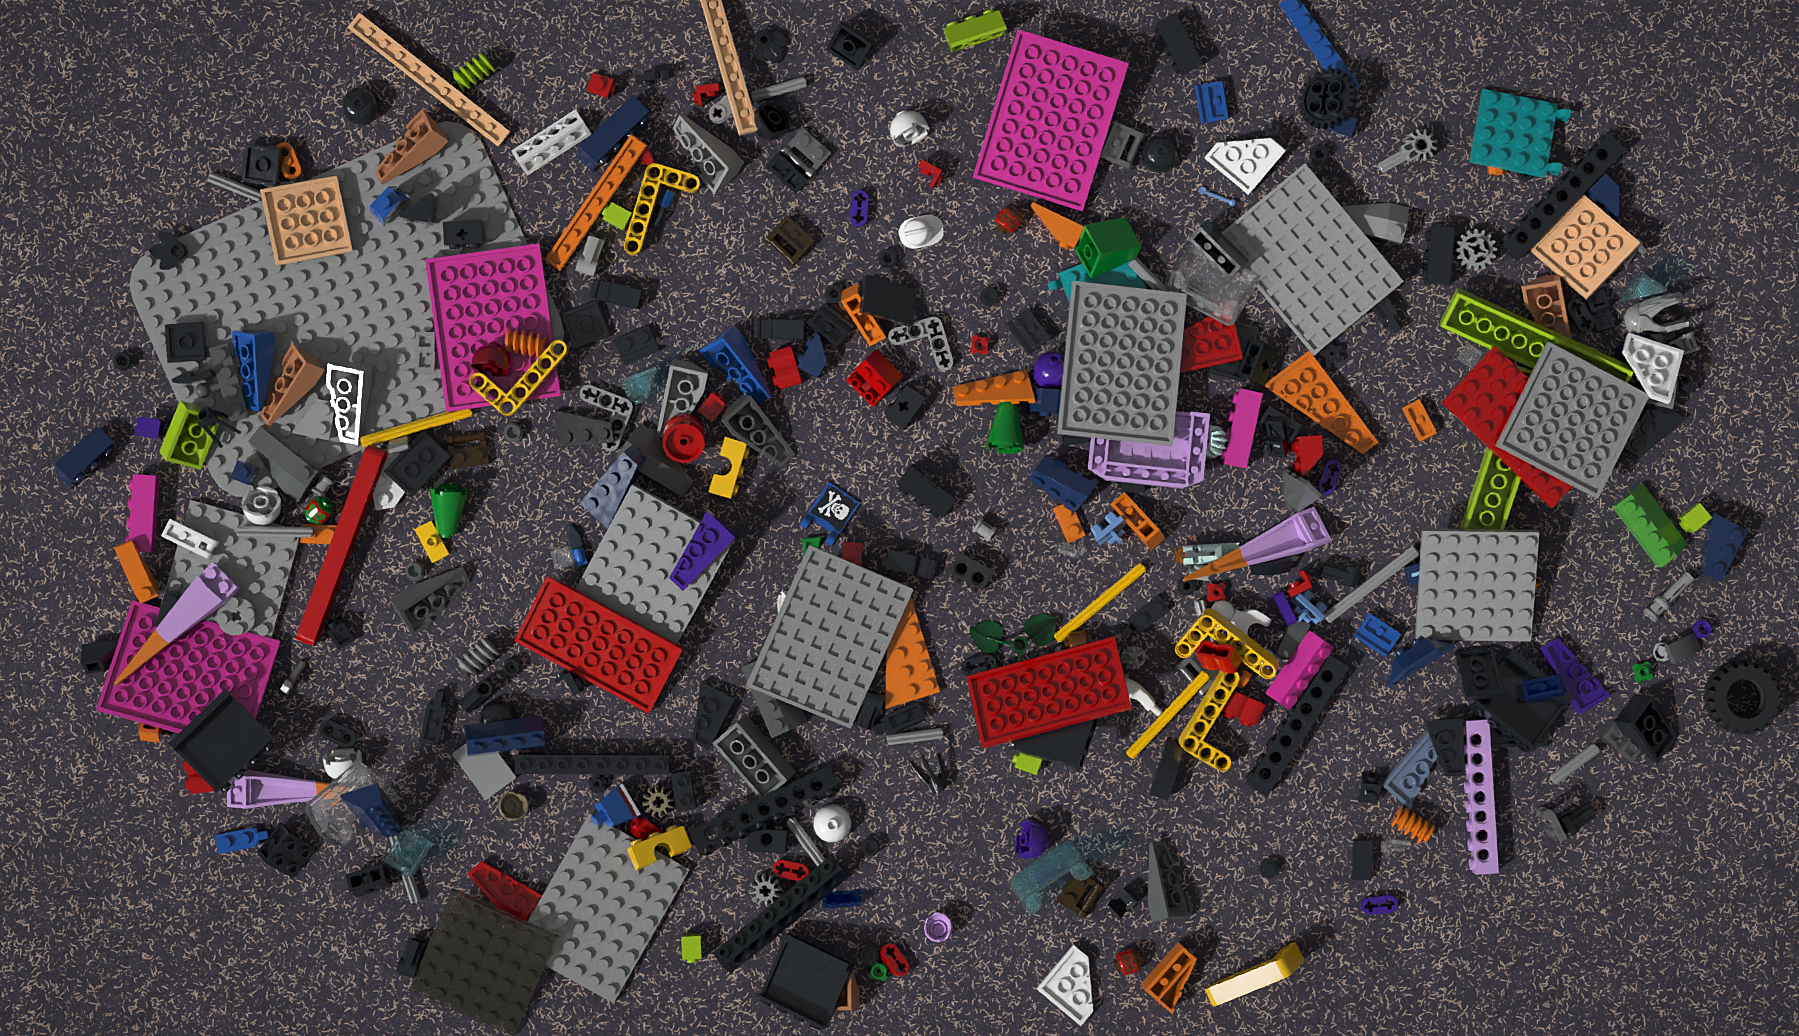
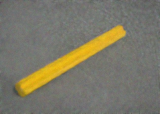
M471 409L445 412L362 436L360 441L365 448L368 445H376L472 417L473 413Z
M1141 563L1135 566L1054 634L1055 639L1058 642H1062L1068 637L1069 632H1074L1145 573L1146 568Z
M1205 671L1199 673L1127 750L1126 754L1130 758L1134 759L1208 681L1210 678L1209 674Z

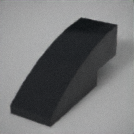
M1170 739L1166 740L1149 791L1150 795L1169 800L1184 752L1179 742Z

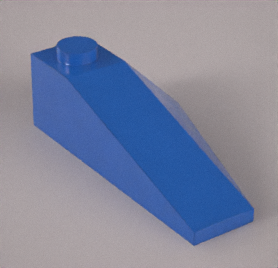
M735 326L721 332L699 350L715 370L719 367L727 374L725 378L729 381L733 379L738 382L740 390L746 395H750L756 403L771 397L770 390L746 340Z
M265 330L232 331L234 355L239 358L240 367H238L239 374L242 373L245 382L242 388L247 408L262 411L275 352L274 332Z

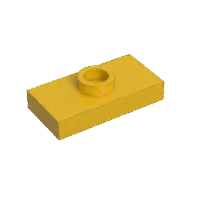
M432 520L414 529L432 563L450 555Z

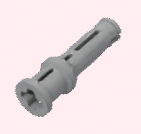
M1685 572L1661 597H1656L1655 602L1643 610L1644 613L1652 621L1657 622V618L1665 610H1669L1670 604L1695 579L1688 572Z

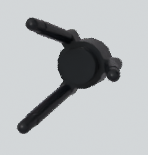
M210 407L201 409L197 416L198 421H200L198 425L207 432L220 448L223 445L207 426H214L218 423L237 434H241L240 430L217 417L228 418L227 414L213 410Z
M936 753L935 756L940 777L938 774L934 775L925 756L921 754L923 763L931 777L928 779L929 782L912 762H909V765L933 794L943 791L947 788L945 784L947 780L944 776L939 754Z

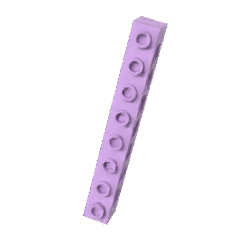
M1487 719L1463 720L1464 755L1466 759L1465 774L1467 775V782H1464V792L1468 793V801H1465L1466 813H1469L1466 827L1467 832H1470L1471 838L1468 839L1467 844L1468 850L1472 854V858L1469 859V869L1473 870V873L1476 875L1499 873L1490 725L1487 723ZM1474 734H1478L1480 737L1477 744L1471 742V737ZM1475 753H1479L1481 756V760L1478 763L1472 761ZM1477 772L1482 774L1480 782H1475L1473 779L1474 774ZM1481 791L1483 799L1477 802L1475 794ZM1478 811H1483L1484 818L1478 821L1476 819V813ZM1480 830H1484L1486 833L1485 838L1482 840L1477 838V833ZM1486 849V857L1480 859L1478 857L1479 851Z

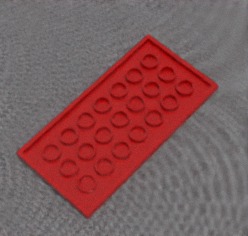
M1492 346L1441 403L1550 508H1553L1573 486L1495 446L1529 378L1496 346Z
M549 574L546 576L514 640L648 714L651 712L684 647Z
M1115 636L966 676L983 749L1132 709Z

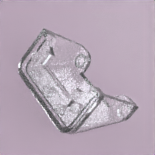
M1191 243L1172 269L1167 290L1168 292L1186 293L1187 305L1227 326H1231L1241 314L1258 285L1261 275L1253 270H1244L1241 275L1236 274L1231 279H1228Z
M356 762L307 803L305 812L319 836L341 847H345L354 837V829L351 824L357 818L341 799V794L378 783L393 804L397 803L401 798L389 784L366 764Z

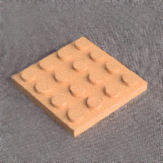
M337 176L260 189L276 266L353 252Z
M1583 194L1532 246L1530 252L1588 300L1640 246V242Z

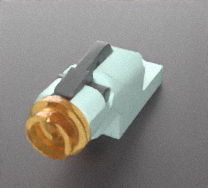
M1239 543L1180 545L1179 548H1174L1175 563H1180V565L1212 563L1239 548Z

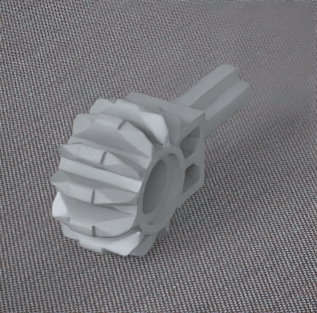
M1419 129L1415 130L1416 135L1410 133L1409 137L1412 140L1406 139V144L1399 148L1400 151L1378 163L1380 171L1385 173L1404 161H1407V163L1414 159L1419 161L1420 156L1423 161L1427 160V155L1432 158L1434 154L1431 151L1437 150V147L1432 144L1438 142L1437 139H1430L1434 134L1430 133L1427 136V129L1422 131V135ZM1418 140L1425 142L1426 148L1424 150L1417 148L1416 143Z

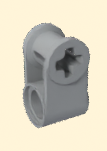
M727 95L709 110V118L715 124H721L733 116ZM715 110L717 112H722L721 118H719L718 116L713 117Z
M1694 331L1681 335L1677 339L1665 344L1684 350L1683 355L1701 349L1694 338Z

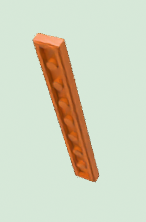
M633 134L629 136L549 252L545 261L559 271L563 269L648 146L646 143Z

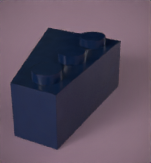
M1032 389L1035 403L1027 402V412H1039L1040 416H1051V413L1058 414L1059 417L1061 390Z
M98 426L95 427L54 464L55 474L72 489L90 470H93L100 463L99 461L103 457H107L113 452L114 441Z
M1048 455L1044 456L1028 478L1034 485L1042 488L1049 496L1057 499L1065 508L1074 513L1099 482L1096 479L1091 481L1083 477V473L1080 471L1075 473L1067 469L1066 464Z
M1709 513L1712 518L1708 521L1705 532V543L1699 573L1716 582H1722L1748 530L1715 513Z

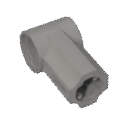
M588 236L583 254L578 259L576 271L592 277L595 276L605 241Z

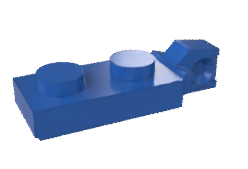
M251 827L214 836L218 854L256 847L261 844L260 840L268 839L270 835L269 830L258 832V828Z

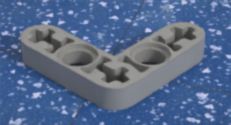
M930 317L913 322V326H918L921 329L920 335L916 337L910 334L911 327L904 325L896 327L889 332L888 338L893 345H901L928 337L937 367L942 371L951 369L953 358L942 322L939 318ZM931 320L939 323L936 329L938 333L942 331L943 335H936L931 338L930 334H934L933 329L928 328ZM907 328V335L910 339L905 340V336H903L899 342H896L895 339L892 340L891 336L894 335L895 331L901 334L904 333L902 329ZM938 338L945 342V346L942 349L934 347L933 343ZM947 349L948 354L945 353L944 356L950 360V363H948V367L944 368L943 365L939 364L942 361L941 355L937 357L936 353Z
M592 385L583 386L580 390L582 400L613 412L609 422L613 423L615 420L622 421V429L619 431L615 430L616 434H620L619 438L615 436L616 445L611 446L609 449L607 448V443L602 444L606 451L612 452L617 450L633 411L632 402ZM591 388V392L596 395L600 391L601 394L598 396L597 403L594 402L596 399L594 397L586 399V395L583 394L584 390L588 391ZM604 395H609L612 398V403L609 406H604L601 403V398ZM615 398H619L617 403L624 404L627 402V406L630 407L629 411L625 410L622 413V409L617 406L613 410Z

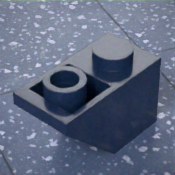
M1605 173L1586 190L1589 194L1587 197L1594 204L1598 203L1602 207L1601 210L1607 215L1615 218L1619 215V186Z
M815 334L814 337H809L805 345L808 347L805 354L801 352L796 362L799 364L797 366L799 369L818 379L827 360L820 336Z

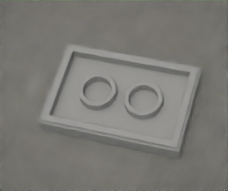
M466 744L452 753L485 800L517 778L500 753L467 757Z

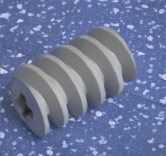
M481 638V646L475 643V651L469 648L470 655L463 653L464 661L457 658L459 667L469 679H471L470 673L473 675L477 674L476 668L479 670L483 669L481 663L489 664L487 658L495 659L493 653L500 655L499 651L489 640L486 641Z

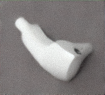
M1125 678L1129 697L1138 700L1147 711L1151 710L1159 716L1162 713V709L1155 704L1154 698L1136 681Z

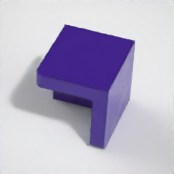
M138 417L135 435L162 439L164 420Z

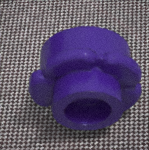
M1704 619L1697 620V623L1693 625L1695 636L1703 638L1710 635L1711 624Z

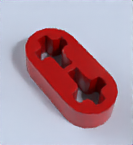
M779 859L773 865V872L778 877L800 881L809 874L808 867L803 863ZM784 863V867L790 868V871L784 870L783 873H779V869H776V866ZM799 867H803V871L806 874L798 877V873L792 872V869L798 870Z
M892 943L883 945L880 948L879 954L892 974L897 977L907 975L910 965L897 946ZM886 949H892V956H886ZM903 964V966H904V967L902 968L903 972H902V971H899V972H898V971H897L898 965Z

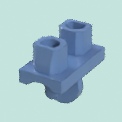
M1111 511L1105 517L1109 523L1105 529L1099 523L1091 528L1095 536L1094 538L1100 546L1106 541L1109 545L1115 541L1119 545L1123 543L1120 537L1125 534L1122 528L1127 524L1121 515L1118 516Z
M1308 589L1293 597L1290 602L1296 607L1294 612L1298 614L1297 622L1303 619L1307 623L1312 621L1314 624H1317L1324 619L1327 606L1320 601L1315 606L1309 601L1313 598V594Z

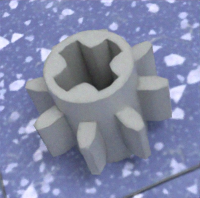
M1127 646V649L1122 652L1121 660L1127 664V669H1140V666L1144 664L1145 654L1140 652L1141 647Z

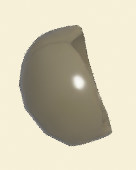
M517 792L504 794L498 804L501 816L510 821L523 818L529 808L525 795Z

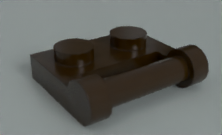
M786 215L764 239V242L775 248L788 260V264L793 266L815 240ZM777 234L797 250L795 255L791 254L775 239Z
M485 430L456 436L452 434L446 435L448 451L452 456L450 458L451 469L490 464ZM480 440V446L455 449L454 447L455 443Z
M1075 868L1057 897L1056 902L1076 912L1080 917L1086 918L1089 914L1088 910L1099 892L1103 891L1105 885ZM1088 885L1093 886L1082 907L1079 906L1077 903Z

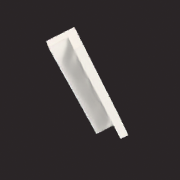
M575 109L513 149L512 153L528 176L590 136L591 132ZM574 118H577V121L573 122L572 124H568L569 121L573 120ZM560 129L558 133L552 135L555 130ZM543 140L541 144L536 145L538 141ZM524 150H527V153L519 157L518 154H520Z

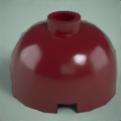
M490 342L475 351L471 367L482 374L488 371L492 372V376H507L511 365L509 353L500 347L499 343Z

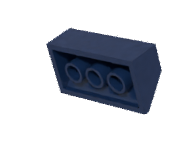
M542 716L464 725L467 757L545 747Z
M378 783L340 795L362 826L383 837H393L403 832L399 811Z

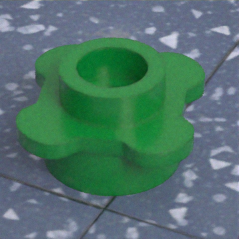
M1644 662V664L1635 663L1632 666L1636 682L1645 679L1649 681L1653 678L1649 662Z
M876 962L874 965H870V979L876 978L881 981L887 979L886 972L888 967L884 962Z

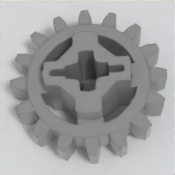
M1474 229L1473 234L1468 230L1466 231V236H1459L1462 241L1455 243L1459 246V248L1454 250V252L1459 253L1456 259L1462 260L1461 266L1467 264V270L1472 266L1474 271H1477L1479 266L1483 270L1486 268L1485 263L1487 265L1492 264L1489 260L1490 258H1496L1492 254V252L1497 251V248L1492 247L1496 241H1490L1491 234L1485 236V230L1478 233V230ZM1476 237L1473 243L1466 242L1468 239ZM1484 242L1486 243L1488 250L1485 249V246L1483 244ZM1478 246L1477 250H1479L1480 252L1474 254V250L1472 248ZM1463 250L1467 252L1468 258L1465 257ZM1478 257L1485 258L1482 262L1475 263Z

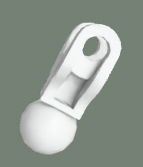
M1225 600L1218 601L1212 606V609L1220 613L1247 636L1248 628L1252 624L1259 623L1269 626L1271 623V619L1255 609L1238 611ZM1235 641V643L1243 646L1241 642Z

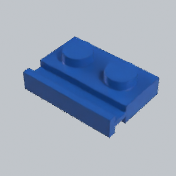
M1222 81L1194 86L1200 124L1229 119Z
M1368 613L1353 636L1379 654L1387 657V654L1401 634Z

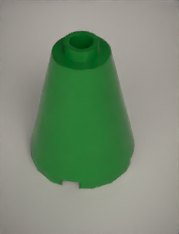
M1001 402L998 405L986 442L987 450L991 451V448L997 449L996 453L1018 454V450L1021 453L1024 451L1017 404Z
M437 484V488H434L432 485L430 487L437 533L441 534L443 538H452V535L457 533L469 489L465 486L464 490L459 489V485Z

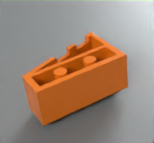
M1177 942L1140 985L1149 995L1173 1014L1178 998L1181 997L1182 989L1185 982L1188 981L1197 959L1183 945Z

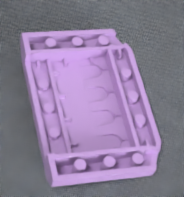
M1176 411L1172 447L1091 438L1088 470L1106 481L1180 489L1202 482L1204 480L1210 414Z

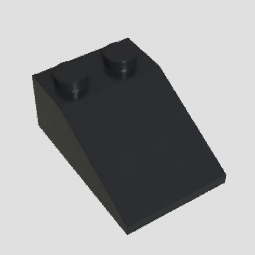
M1634 694L1614 720L1621 733L1650 760L1657 764L1678 737L1652 696Z

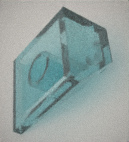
M657 366L620 380L630 403L635 402L638 405L646 402V397L650 396L660 373V369Z

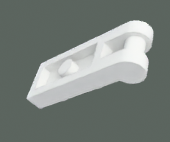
M169 519L161 535L210 560L213 556L214 548H217L219 544L218 541L172 519ZM202 542L207 543L205 550L200 548Z

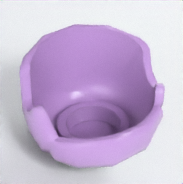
M935 912L925 921V935L935 942L947 940L953 931L952 920L944 913Z

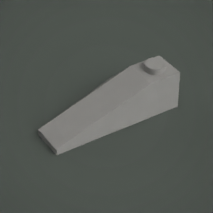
M683 114L679 115L673 130L683 148H688L693 158L690 160L692 164L697 163L702 172L699 175L701 180L716 194L738 174L744 161L728 145Z
M1393 203L1341 206L1365 236L1398 245L1403 243L1409 207Z
M673 358L670 364L657 429V435L663 438V430L667 421L678 414L690 415L705 391L708 372L692 362Z

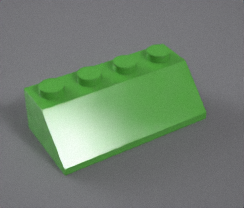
M1643 483L1611 505L1656 567L1666 565L1688 545Z

